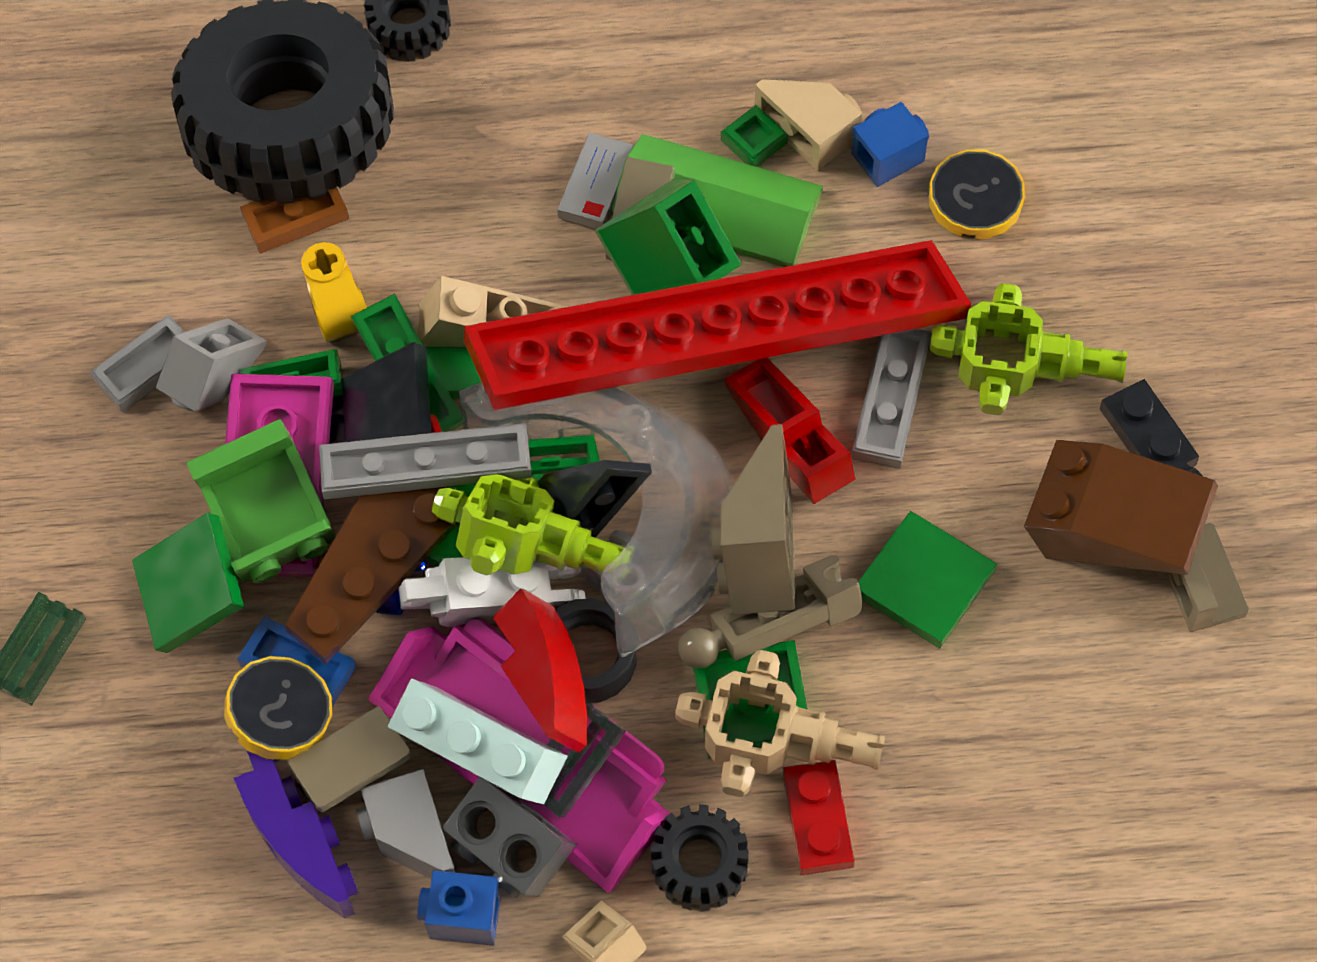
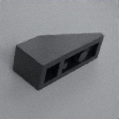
M601 460L545 473L538 481L539 488L546 490L555 501L552 512L580 521L579 527L591 530V536L596 538L652 474L650 463Z

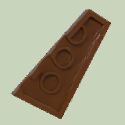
M441 488L362 495L358 497L285 624L286 632L325 665L459 524L456 522L453 525L432 513L435 496Z

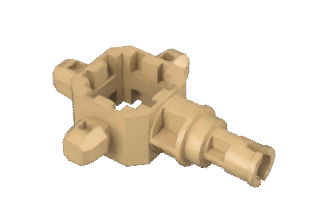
M757 650L751 656L746 673L733 671L720 678L717 682L713 701L706 700V694L687 692L679 696L675 719L683 725L699 729L700 725L706 726L705 749L714 763L723 765L721 787L725 794L744 797L750 791L755 772L768 775L783 766L784 758L808 762L811 765L815 764V760L830 763L831 758L873 767L875 770L879 768L885 736L840 728L838 726L839 721L825 718L826 712H815L798 708L796 706L797 698L788 684L777 681L780 662L778 655L775 653ZM743 698L748 700V704L765 708V704L773 705V712L780 715L772 744L763 742L762 748L753 747V742L745 740L727 741V734L721 733L729 704H738L739 699Z

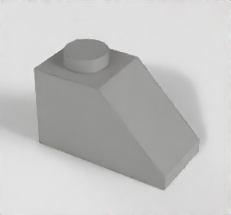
M229 318L175 335L172 339L156 389L170 396L175 405L189 411L197 412L223 402L230 393L231 374H240V369L250 367L264 350L267 341Z
M423 769L361 789L366 807L357 809L356 812L365 841L376 838L381 855L430 879L432 878L433 870L455 873Z

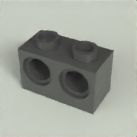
M482 777L478 778L442 827L443 830L454 838L450 846L459 855L473 864H477L479 860H482L495 871L492 877H498L499 887L515 898L520 893L529 896H539L577 846L574 841L519 797ZM490 810L495 817V828L490 836L483 839L477 831V821L484 811ZM530 842L536 849L537 859L535 865L529 871L524 872L518 865L517 856L520 848Z

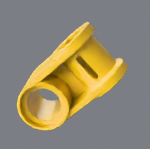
M327 242L312 245L304 252L301 265L307 282V289L312 299L311 304L323 338L327 343L359 332L351 316L367 308L359 286L354 282L341 249Z

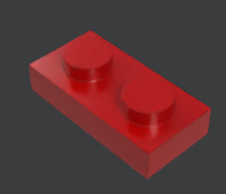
M830 760V763L816 762L814 765L803 764L783 767V780L800 876L854 868L855 860L836 760Z

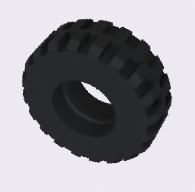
M259 0L256 5L245 8L241 5L229 10L227 16L218 21L214 19L205 25L197 39L194 37L191 39L182 53L183 60L178 61L172 76L174 86L171 91L172 104L186 154L192 158L194 167L209 180L214 179L216 186L233 195L238 192L243 194V197L248 200L263 202L264 199L276 200L278 204L294 203V199L309 197L310 200L325 196L328 190L337 186L340 189L352 182L355 174L360 170L364 172L377 158V150L381 151L385 146L391 133L390 124L394 119V106L385 55L381 53L380 44L376 37L366 28L363 29V24L347 12L341 14L333 5L320 1L315 4L306 0ZM304 90L315 93L307 101L286 109L265 110L252 107L261 98L279 91Z

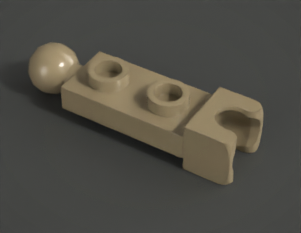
M831 555L803 567L804 575L794 578L795 610L733 615L731 606L710 614L713 631L702 627L691 628L682 635L678 645L679 655L682 661L689 667L696 669L707 668L716 661L719 651L724 648L737 661L755 653L757 650H762L821 623L827 622L830 626H834L861 612L862 597L859 583L855 578L841 580L838 556Z

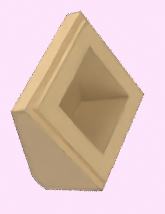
M602 900L562 936L565 943L584 962H634L646 949L645 943L633 924Z

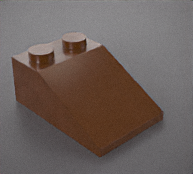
M1056 440L1024 527L1046 559L1188 575L1218 485L1213 479L1106 444Z

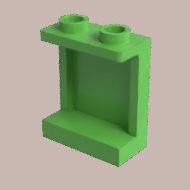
M281 419L186 462L193 480L200 487L211 513L220 517L228 550L233 561L231 563L232 567L244 583L250 580L253 583L269 580L282 571L280 566L297 558H300L301 561L316 558L329 549L328 544L334 541L336 533L292 436Z

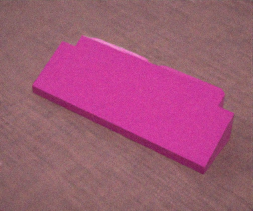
M471 619L466 624L453 627L448 637L434 626L408 632L368 698V701L376 707L380 706L383 712L392 718L412 678L438 687L567 755L566 761L544 804L525 799L521 800L577 844L566 860L607 893L614 891L655 840L654 833L658 826L663 828L665 826V818L671 814L653 799L667 782V779L662 776L664 771L662 759L586 699L587 746L580 753L547 737L501 668V665L512 655L514 649L503 634L483 619ZM433 752L473 785L480 777Z

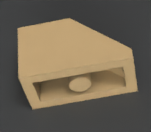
M762 79L755 84V105L788 134V144L817 171L852 146L853 127L862 122V112L857 102L848 94L842 95L831 83Z

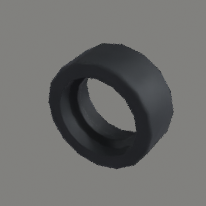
M596 598L574 599L558 606L555 610L567 631L579 626L594 625L606 629L613 634L618 644V656L615 664L606 672L597 676L582 677L585 699L590 703H600L616 696L631 681L637 665L636 636L628 617L613 604Z

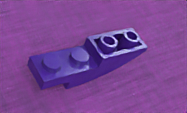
M247 751L254 770L233 779L250 817L265 844L295 881L320 903L344 918L354 915L349 897L359 892L348 863L338 867L336 865L331 849L340 846V842L330 816L327 815L319 819L313 802L302 805L292 776L283 779L280 777L276 762L281 761L280 759H266Z

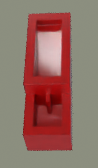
M768 357L757 359L724 378L726 388L761 440H763L772 425L782 424L789 476L813 504L856 480L850 452L822 424L819 409Z
M520 588L493 616L494 621L514 649L512 655L501 665V668L545 735L580 753L587 746V711L584 683L577 654L568 631L554 606Z

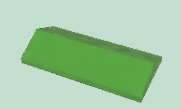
M642 134L627 157L674 166V179L695 180L736 253L783 267L795 265L821 197L822 185ZM622 170L621 177H620V180H619V183H618V187H617V190H616V193H615V197H614V200H613V203H612V206H611V210H610V215H611V216H613V212H614V208H615V203H616V199H617V194H618V190H619V186H620V182H621L623 170Z

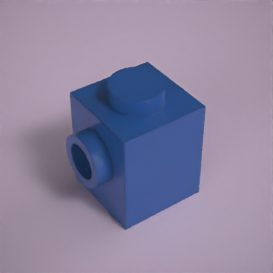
M901 101L888 109L880 108L875 110L862 123L853 127L851 154L876 187H879L925 162L929 132L921 117L916 114L912 115Z
M433 870L430 888H421L417 912L418 920L425 921L429 939L494 946L502 895L498 877Z

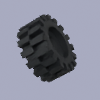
M365 0L364 2L367 29L378 40L381 53L386 55L390 50L391 58L399 61L401 54L405 53L407 62L416 61L414 53L421 52L423 59L431 56L430 46L438 51L443 47L442 38L447 40L449 37L451 20L448 0ZM405 8H417L425 12V16L422 19L411 24H398L390 20V17L395 12Z
M699 804V811L691 812L690 805L680 808L681 815L675 817L673 813L669 814L665 818V826L663 828L658 826L654 833L655 841L651 843L652 874L655 875V883L659 890L664 889L666 891V898L672 903L676 899L681 901L682 908L691 910L692 904L700 905L701 911L710 910V904L715 902L721 907L728 903V896L730 894L734 897L741 890V882L746 880L749 859L746 834H741L738 821L735 818L731 821L727 820L726 811L717 808L714 814L709 812V805ZM706 840L718 848L721 854V862L714 872L705 876H694L682 868L678 859L679 853L690 841Z

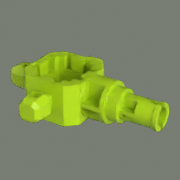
M999 284L995 289L992 302L981 301L968 310L965 331L957 330V325H938L933 327L930 351L936 355L952 358L953 355L961 356L958 377L968 389L979 391V406L985 414H1002L1006 409L1009 395L1020 396L1032 388L1033 381L1037 377L1054 379L1057 382L1063 383L1064 378L1077 380L1078 375H1088L1123 383L1127 364L1125 360H1127L1128 351L1089 348L1083 346L1082 340L1070 339V334L1068 333L1061 335L1044 332L1042 330V318L1033 308L1021 306L1022 293L1020 288L1013 284ZM986 329L994 330L993 336L1009 338L1010 333L1018 334L1017 342L1025 343L1024 362L1017 361L1015 368H1008V362L991 360V365L982 364L983 356L975 355L977 336L984 337Z
M499 474L481 476L469 497L465 496L466 493L450 488L439 489L435 496L432 513L453 525L456 522L460 523L456 547L464 558L470 560V565L474 572L487 576L502 570L514 575L529 572L533 564L538 561L556 567L559 570H564L566 566L579 570L581 566H585L619 578L621 581H625L629 573L635 549H628L591 536V530L579 527L580 521L552 512L555 501L546 490L539 488V484L534 477L511 479Z

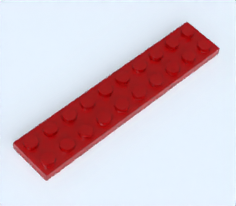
M929 240L464 326V342L493 410H499L967 319L971 302L934 242Z

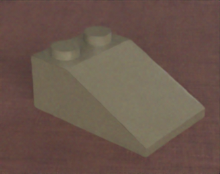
M782 424L770 427L720 506V528H711L713 559H723V563L717 564L719 593L729 594L733 615L795 610L792 490Z

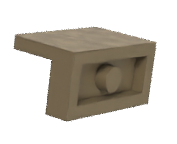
M1207 523L1204 525L1188 575L1166 572L1190 632L1244 618L1249 611L1216 528L1212 523Z
M377 706L316 743L308 750L287 761L298 788L306 800H312L318 811L324 812L411 758L410 749L399 733L387 727L390 720L380 706Z

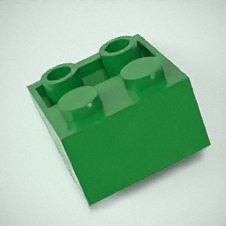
M672 179L595 230L631 295L721 279L742 265L700 188L693 179Z

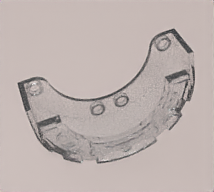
M482 382L459 391L464 430L505 426L512 423H526L528 440L594 435L598 433L614 444L629 462L650 463L652 474L640 486L642 490V510L636 531L624 550L605 568L601 575V591L615 612L617 651L622 658L683 624L715 593V586L718 583L717 564L723 563V559H713L711 528H720V506L734 483L725 462L715 447L694 426L677 414L617 387L499 410H493Z

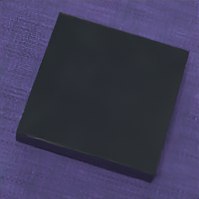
M412 342L342 378L345 442L431 433L427 349L425 346Z

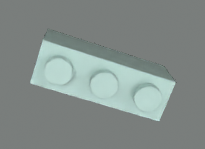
M412 678L387 726L513 795L540 804L545 803L567 758V755L438 687Z

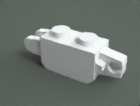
M464 557L445 558L438 567L426 569V577L405 579L402 582V586L399 587L401 609H430L431 617H439V625L445 627L463 625L475 618L483 619L488 624H496L493 616L520 588L553 605L555 609L574 599H586L585 591L551 590L550 587L551 579L574 577L581 573V567L579 570H575L566 566L564 570H559L556 567L538 561L533 564L529 572L513 575L498 570L486 576L474 572L469 559Z

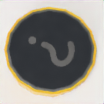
M964 150L949 155L936 167L929 183V207L936 221L950 233L961 237L964 233L966 235H975L974 239H989L1005 233L1017 222L1025 201L1024 180L1017 167L1002 155L988 150Z
M269 656L250 662L235 674L224 700V719L229 730L231 727L233 733L238 737V742L247 751L266 759L289 760L308 750L322 740L332 718V696L324 679L310 666L289 657Z

